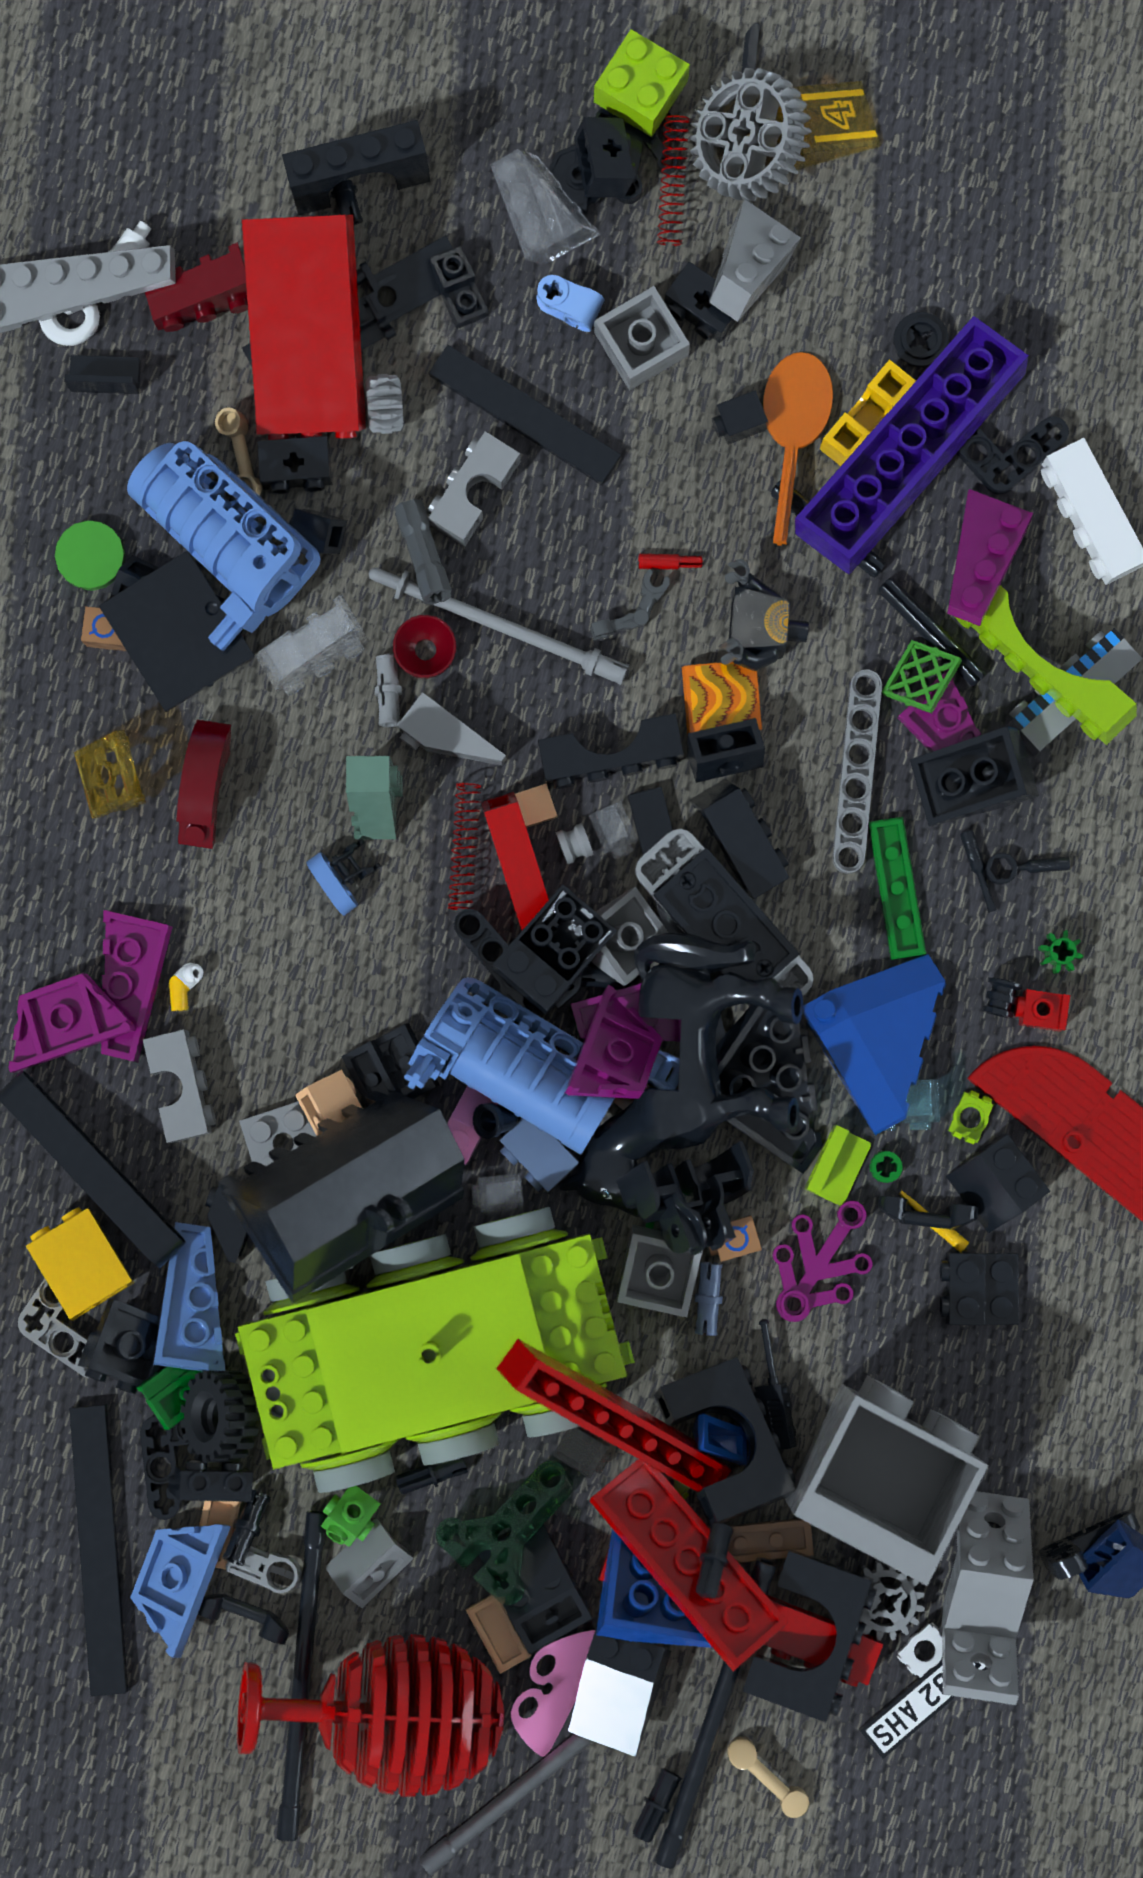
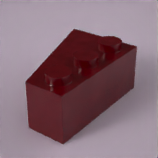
M238 242L228 246L230 253L214 260L208 254L199 258L201 265L184 271L181 266L175 268V284L145 292L152 319L158 331L164 329L165 332H174L182 329L184 323L197 320L199 323H205L216 319L219 313L226 311L241 313L248 310L245 260Z

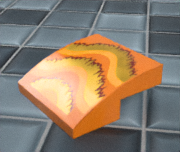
M720 662L682 667L687 736L688 733L756 718L759 730H762L757 671L734 664V662L728 665Z

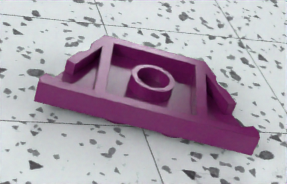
M81 973L19 996L17 1007L18 1022L14 1027L13 1040H16L14 1059L9 1061L8 1068L10 1073H16L136 1031V1028L88 974Z
M610 985L603 992L565 1094L572 1096L639 1099L645 1090L663 1038L651 1026H648L642 1017H639V1013L633 1007L627 1010L614 997L617 991Z

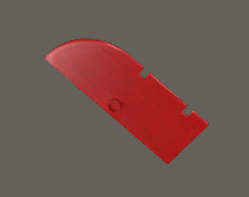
M1024 1046L1003 1051L983 1062L968 1076L967 1079L1143 1222V1107L1122 1090H1119L1115 1097L1111 1098L1105 1093L1112 1084L1110 1080L1081 1058L1052 1047Z

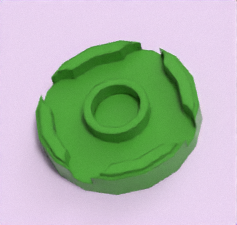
M89 520L75 523L65 530L57 542L55 551L58 570L66 581L73 586L90 591L106 588L116 579L117 571L125 563L126 557L123 542L115 531L102 522Z

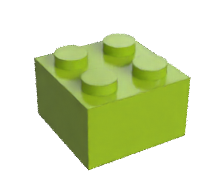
M630 29L594 85V103L653 137L687 84L690 64Z

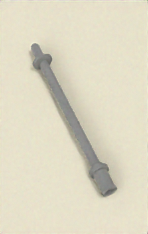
M375 567L369 571L371 580L396 590L395 599L400 600L404 594L423 601L418 584L410 581L411 573L405 570L401 577ZM452 597L445 602L434 604V606L576 662L582 666L585 674L589 676L596 674L616 682L618 685H622L628 671L629 664L602 655L601 650L594 648L593 651H583Z

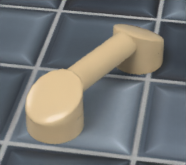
M229 407L224 408L216 415V429L221 434L231 437L240 474L238 477L260 496L263 487L260 479L254 477L245 435L248 432L247 419L238 410Z
M743 1736L734 1738L728 1745L729 1749H727L732 1765L737 1769H748L780 1799L782 1811L786 1816L797 1818L804 1815L809 1808V1798L806 1792L797 1786L787 1787L757 1759L755 1745H753L754 1743L749 1738Z

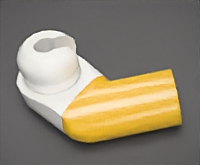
M186 963L170 978L171 1011L189 1010L187 992L203 978L204 972L200 965Z

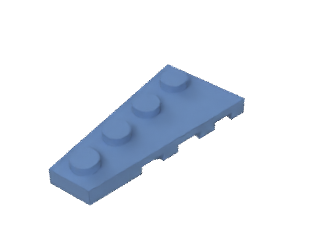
M175 1222L174 1228L185 1239L186 1243L169 1259L153 1365L196 1371H225L211 1227Z

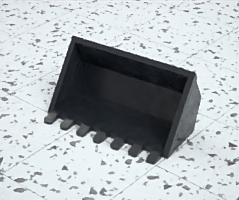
M373 1091L365 1096L366 1101L371 1104L363 1109L355 1105H349L341 1110L343 1116L347 1118L339 1123L331 1119H325L318 1123L319 1130L323 1132L320 1135L314 1137L307 1133H301L295 1136L293 1140L298 1146L296 1149L289 1151L282 1147H277L271 1150L269 1156L274 1162L265 1166L253 1161L244 1166L245 1173L249 1176L243 1180L227 1176L219 1181L220 1187L224 1190L222 1191L224 1198L292 1304L463 1198L464 1188L462 1187L465 1159L439 1108L403 1096V1094L396 1091L388 1095Z

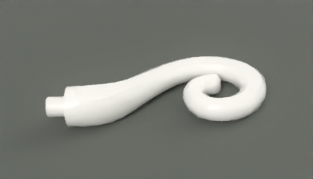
M139 221L133 231L126 228L121 238L109 252L148 248L150 244L145 238L151 228L142 221ZM96 303L85 306L84 310H82L85 313V320L75 329L61 326L57 321L56 315H53L54 318L42 322L39 320L42 331L51 341L65 346L79 345L90 339L97 331L100 321L98 307ZM71 311L64 312L67 315L73 314Z

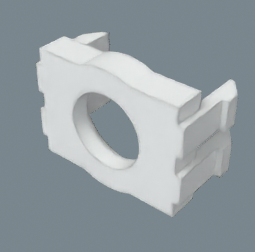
M933 1622L927 1623L919 1632L913 1634L908 1642L897 1652V1658L907 1665V1669L912 1674L914 1673L920 1678L930 1668L935 1667L942 1658V1633L938 1631L939 1628ZM922 1640L932 1642L935 1647L934 1656L927 1661L917 1659L914 1654L915 1645Z

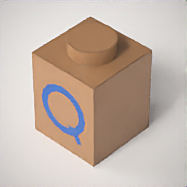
M85 606L81 641L87 647L127 651L101 609Z
M751 1215L730 1221L736 1238L724 1243L717 1250L712 1251L708 1247L710 1255H718L720 1262L762 1250Z

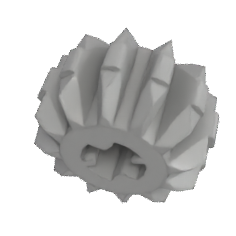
M388 374L369 376L366 380L369 429L372 433L381 432V434L401 431L403 427V405L400 379L397 375Z

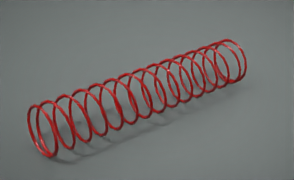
M680 115L666 116L664 119L668 122L664 126L669 130L664 132L663 135L668 140H665L663 145L668 147V149H665L662 153L664 154L665 151L673 149L688 150V148H674L665 145V142L671 140L688 141L686 138L668 137L665 133L670 131L688 132V129H672L667 127L666 124L670 122L689 123L690 119ZM682 117L688 120H669L666 118ZM664 154L665 156L669 157L662 160V163L668 166L661 170L663 174L667 175L666 177H663L661 179V182L666 184V186L661 187L660 190L666 195L661 196L660 200L667 204L659 206V209L661 211L666 212L660 214L659 218L660 216L666 214H684L683 212H669L661 209V207L665 205H684V203L667 202L662 200L661 198L671 195L685 196V194H672L665 192L662 190V188L670 186L685 187L686 185L669 184L663 182L662 180L669 177L686 178V176L684 175L666 174L663 172V170L668 168L686 169V166H671L665 164L664 161L668 159L686 160L687 157H672ZM660 218V220H663L665 222L660 223L658 227L664 231L658 233L657 236L663 240L657 241V243L660 245H667L659 242H677L680 244H673V246L682 245V240L666 239L660 237L659 234L668 232L682 233L683 231L680 230H667L661 228L660 225L667 223L683 224L684 222L668 221Z
M457 783V784H456V785H457L456 788L459 789V790H462V791H466V790H464V789L459 788V787H464V788L466 787V786H462V785H475L473 788H481V787H482L481 785H479V784H474V783ZM473 791V792H461V793H457L455 796H456L458 799L465 800L464 798H460V797H458L457 795H460V794H469V793H478V794H481V792H475V791ZM461 801L455 803V806L460 809H465L463 807L457 806L456 804L473 802L480 803V801ZM462 810L455 812L454 815L459 818H464L462 816L456 815V813L480 812V810ZM462 819L456 820L453 823L456 826L463 827L461 825L456 824L455 822L479 821V819ZM478 828L456 829V830L453 831V833H454L455 835H458V836H463V835H460V834L455 833V831H460V830H479V829H478ZM478 837L456 838L452 840V842L454 844L461 846L462 844L456 843L454 841L461 839H478ZM477 846L456 847V848H453V849H452V852H454V853L460 855L461 853L455 852V851H453V850H455V849H462V848H478V847H477ZM475 855L456 856V857L451 858V861L460 864V862L454 861L453 859H455V858H464V857H477V856H475ZM474 864L457 865V866H452L450 869H451L452 871H454V872L460 873L459 871L453 870L452 868H455V867H468V866H476V865H474ZM473 873L457 874V875H452V876H450V879L453 880V881H456V882H460L459 880L453 879V878H451V877H455V876H475L476 874H473ZM466 882L452 884L449 886V888L455 891H460L458 889L452 888L451 886L474 885L475 883ZM465 891L460 893H452L448 896L451 899L459 900L457 898L451 897V895L474 894V892ZM465 900V901H462V902H452V903H449V904H448L449 907H447L448 909H451V910H458V908L473 909V908H469V907H459V906H450V905H451V904H458V903H474V902H473V901H469V900Z

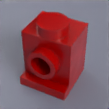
M1030 989L1024 990L1023 996H1017L1018 1000L1014 1008V1016L1019 1017L1018 1025L1059 1032L1066 1030L1071 995ZM1039 1003H1045L1048 1006V1013L1045 1016H1041L1037 1012V1005Z

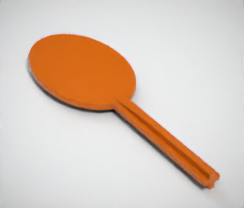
M804 352L791 354L777 364L767 381L763 399V410L768 420L767 429L772 438L778 444L785 447L773 543H776L778 546L787 544L798 451L813 443L821 435L828 423L833 402L832 383L826 367L817 357Z

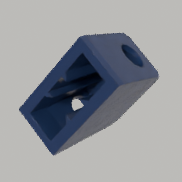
M1118 1519L1083 1553L1088 1568L1080 1573L1079 1576L1088 1592L1131 1598L1143 1588V1535Z

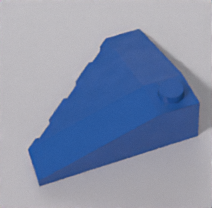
M929 954L835 988L803 1005L804 1017L808 1027L874 1135L906 1119L910 1107L909 1103L906 1102L911 1084H917L923 1063V1058L919 1057L924 1039L930 1040L937 1015L933 1012L937 995L943 996L946 986L945 979Z
M612 1529L596 1635L634 1642L713 1648Z

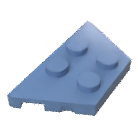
M227 1524L159 1529L154 1534L130 1598L138 1610L145 1614L146 1622L152 1631L161 1635L168 1646L165 1651L172 1658H181L229 1533L231 1526Z

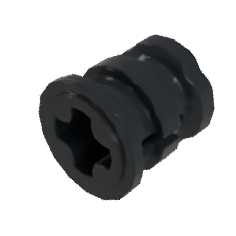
M988 978V982L992 984V989L987 991L986 998L989 1001L986 1006H983L982 1012L1013 1019L1012 1006L1016 1005L1018 1000L1015 994L1016 991L1022 990L1023 986L1005 979Z

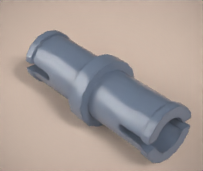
M700 1262L699 1293L695 1294L694 1300L698 1302L695 1334L703 1335V1333H706L707 1336H716L718 1334L719 1304L723 1302V1296L720 1295L721 1268L723 1264Z

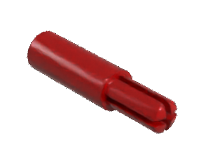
M639 553L638 569L678 570L679 568H701L703 565L702 556Z

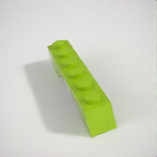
M1001 585L980 626L955 617L965 628L969 629L972 627L980 634V640L987 648L992 651L995 649L999 650L1005 656L1004 660L1012 670L1017 673L1020 671L1024 672L1030 678L1029 682L1037 692L1042 695L1049 694L1056 701L1055 705L1062 714L1068 718L1073 715L1082 723L1080 725L1081 729L1091 739L1096 740L1099 738L1107 745L1137 716L1136 703L1111 681L1094 680L1072 675L1054 667L1040 657L1027 644L1016 627L1009 606L1008 592Z

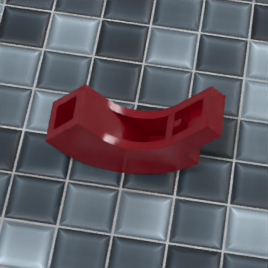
M197 719L186 750L179 788L176 822H179L178 844L213 849L216 838L219 789L223 771L230 754L231 724Z

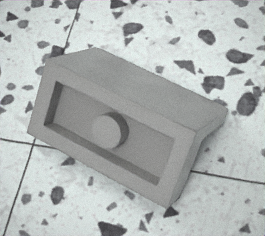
M378 1519L372 1521L375 1525L363 1542L356 1538L350 1547L346 1546L326 1565L327 1572L342 1594L361 1608L373 1599L414 1559L404 1546L392 1538Z

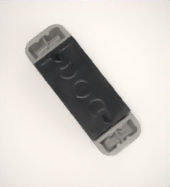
M683 829L670 831L637 861L635 867L637 879L685 934L697 935L709 941L728 946L739 944L745 940H752L756 948L755 961L750 964L719 970L718 972L721 975L733 972L749 980L774 978L783 987L799 988L802 991V996L810 990L813 983V973L799 956L800 953L707 848H704L689 831Z

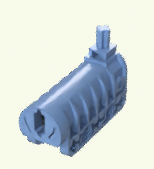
M469 977L463 978L435 1016L408 1062L411 1067L404 1076V1079L409 1081L407 1085L409 1088L414 1089L418 1086L422 1089L430 1077L436 1080L438 1076L446 1079L448 1075H452L467 1084V1087L477 1090L490 1098L492 1102H497L515 1113V1116H520L538 1127L537 1129L540 1131H545L580 1155L615 1099L613 1097L572 1096L565 1094L577 1062L575 1059L579 1057L584 1043L483 982ZM494 1009L500 1011L509 1018H503L498 1016L494 1012ZM555 1046H558L559 1048L568 1052L569 1055H564L556 1050Z

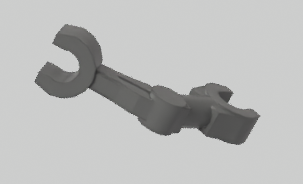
M649 569L642 579L640 595L642 599L636 612L628 613L622 618L611 621L610 619H604L591 623L589 629L593 641L607 638L613 635L614 632L621 630H633L637 627H644L649 620L654 603L658 602L667 591L670 578L665 576L662 585L655 587L650 583L653 571Z

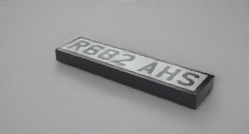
M942 1658L935 1667L930 1668L921 1678L918 1677L859 1728L860 1732L883 1759L956 1697L943 1695ZM974 1662V1663H973L974 1666H975V1668H977V1669H979V1670H987V1669H988V1668H987L984 1664H982V1663H978V1662Z

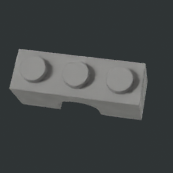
M486 431L480 440L475 437L469 444L465 452V456L468 458L461 468L456 466L452 470L446 481L449 487L442 497L437 495L433 499L427 510V513L430 514L428 517L430 525L464 547L483 520L482 510L472 505L467 499L471 487L480 482H489L503 490L521 462L519 452Z
M183 1029L143 1039L150 1074L157 1075L172 1072L182 1082L183 1089L179 1100L170 1106L159 1108L166 1143H174L211 1134V1125L216 1124L212 1105H206L203 1091L208 1090V1084L204 1070L198 1071L195 1057L200 1056V1050L196 1036H190L189 1031Z

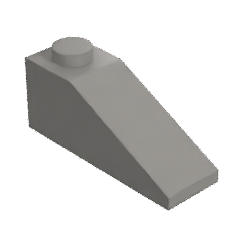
M423 692L397 724L399 731L402 732L399 738L414 750H417L420 746L427 752L501 766L507 761L505 754Z

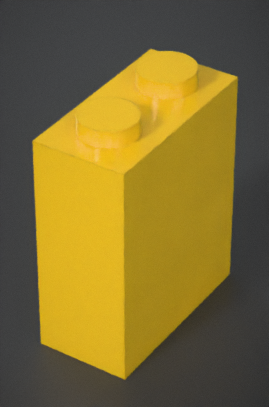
M80 1207L61 1217L64 1223L51 1230L49 1226H46L30 1236L33 1242L26 1245L68 1318L72 1321L135 1283L89 1208L82 1211Z

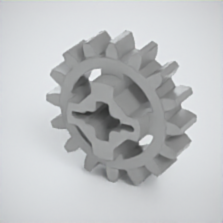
M879 1560L875 1561V1570L870 1571L865 1565L862 1566L864 1576L874 1579L871 1587L877 1589L871 1611L864 1608L860 1623L864 1622L866 1624L864 1634L867 1635L873 1629L875 1630V1638L880 1641L884 1633H888L892 1641L896 1640V1631L901 1630L907 1636L909 1630L906 1625L909 1622L915 1625L919 1624L918 1619L914 1616L915 1611L924 1612L925 1609L922 1604L917 1602V1599L925 1596L924 1592L919 1589L914 1590L919 1581L911 1577L907 1579L906 1574L896 1571V1569L887 1565V1568H883ZM892 1577L899 1580V1582L891 1585L881 1583L879 1578ZM882 1593H885L888 1597L892 1596L890 1598L892 1605L888 1608L883 1604L879 1605L881 1602L879 1596ZM908 1595V1607L905 1613L902 1615V1613L900 1612L902 1601L906 1599ZM880 1616L890 1618L892 1623L882 1624L871 1619H876Z

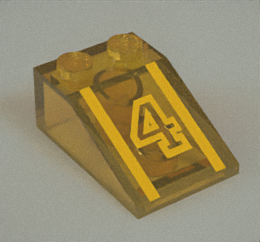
M862 81L794 87L801 92L799 99L808 104L802 112L810 115L811 119L804 123V127L812 131V133L804 135L803 141L808 143L810 147L801 149L800 155L806 161H796L794 167L797 170L881 146ZM779 105L775 121L782 123L784 118L781 106ZM782 134L777 140V146L781 142Z

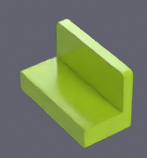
M833 1125L804 1189L840 1206L849 1195L871 1147V1143L849 1133L847 1129Z

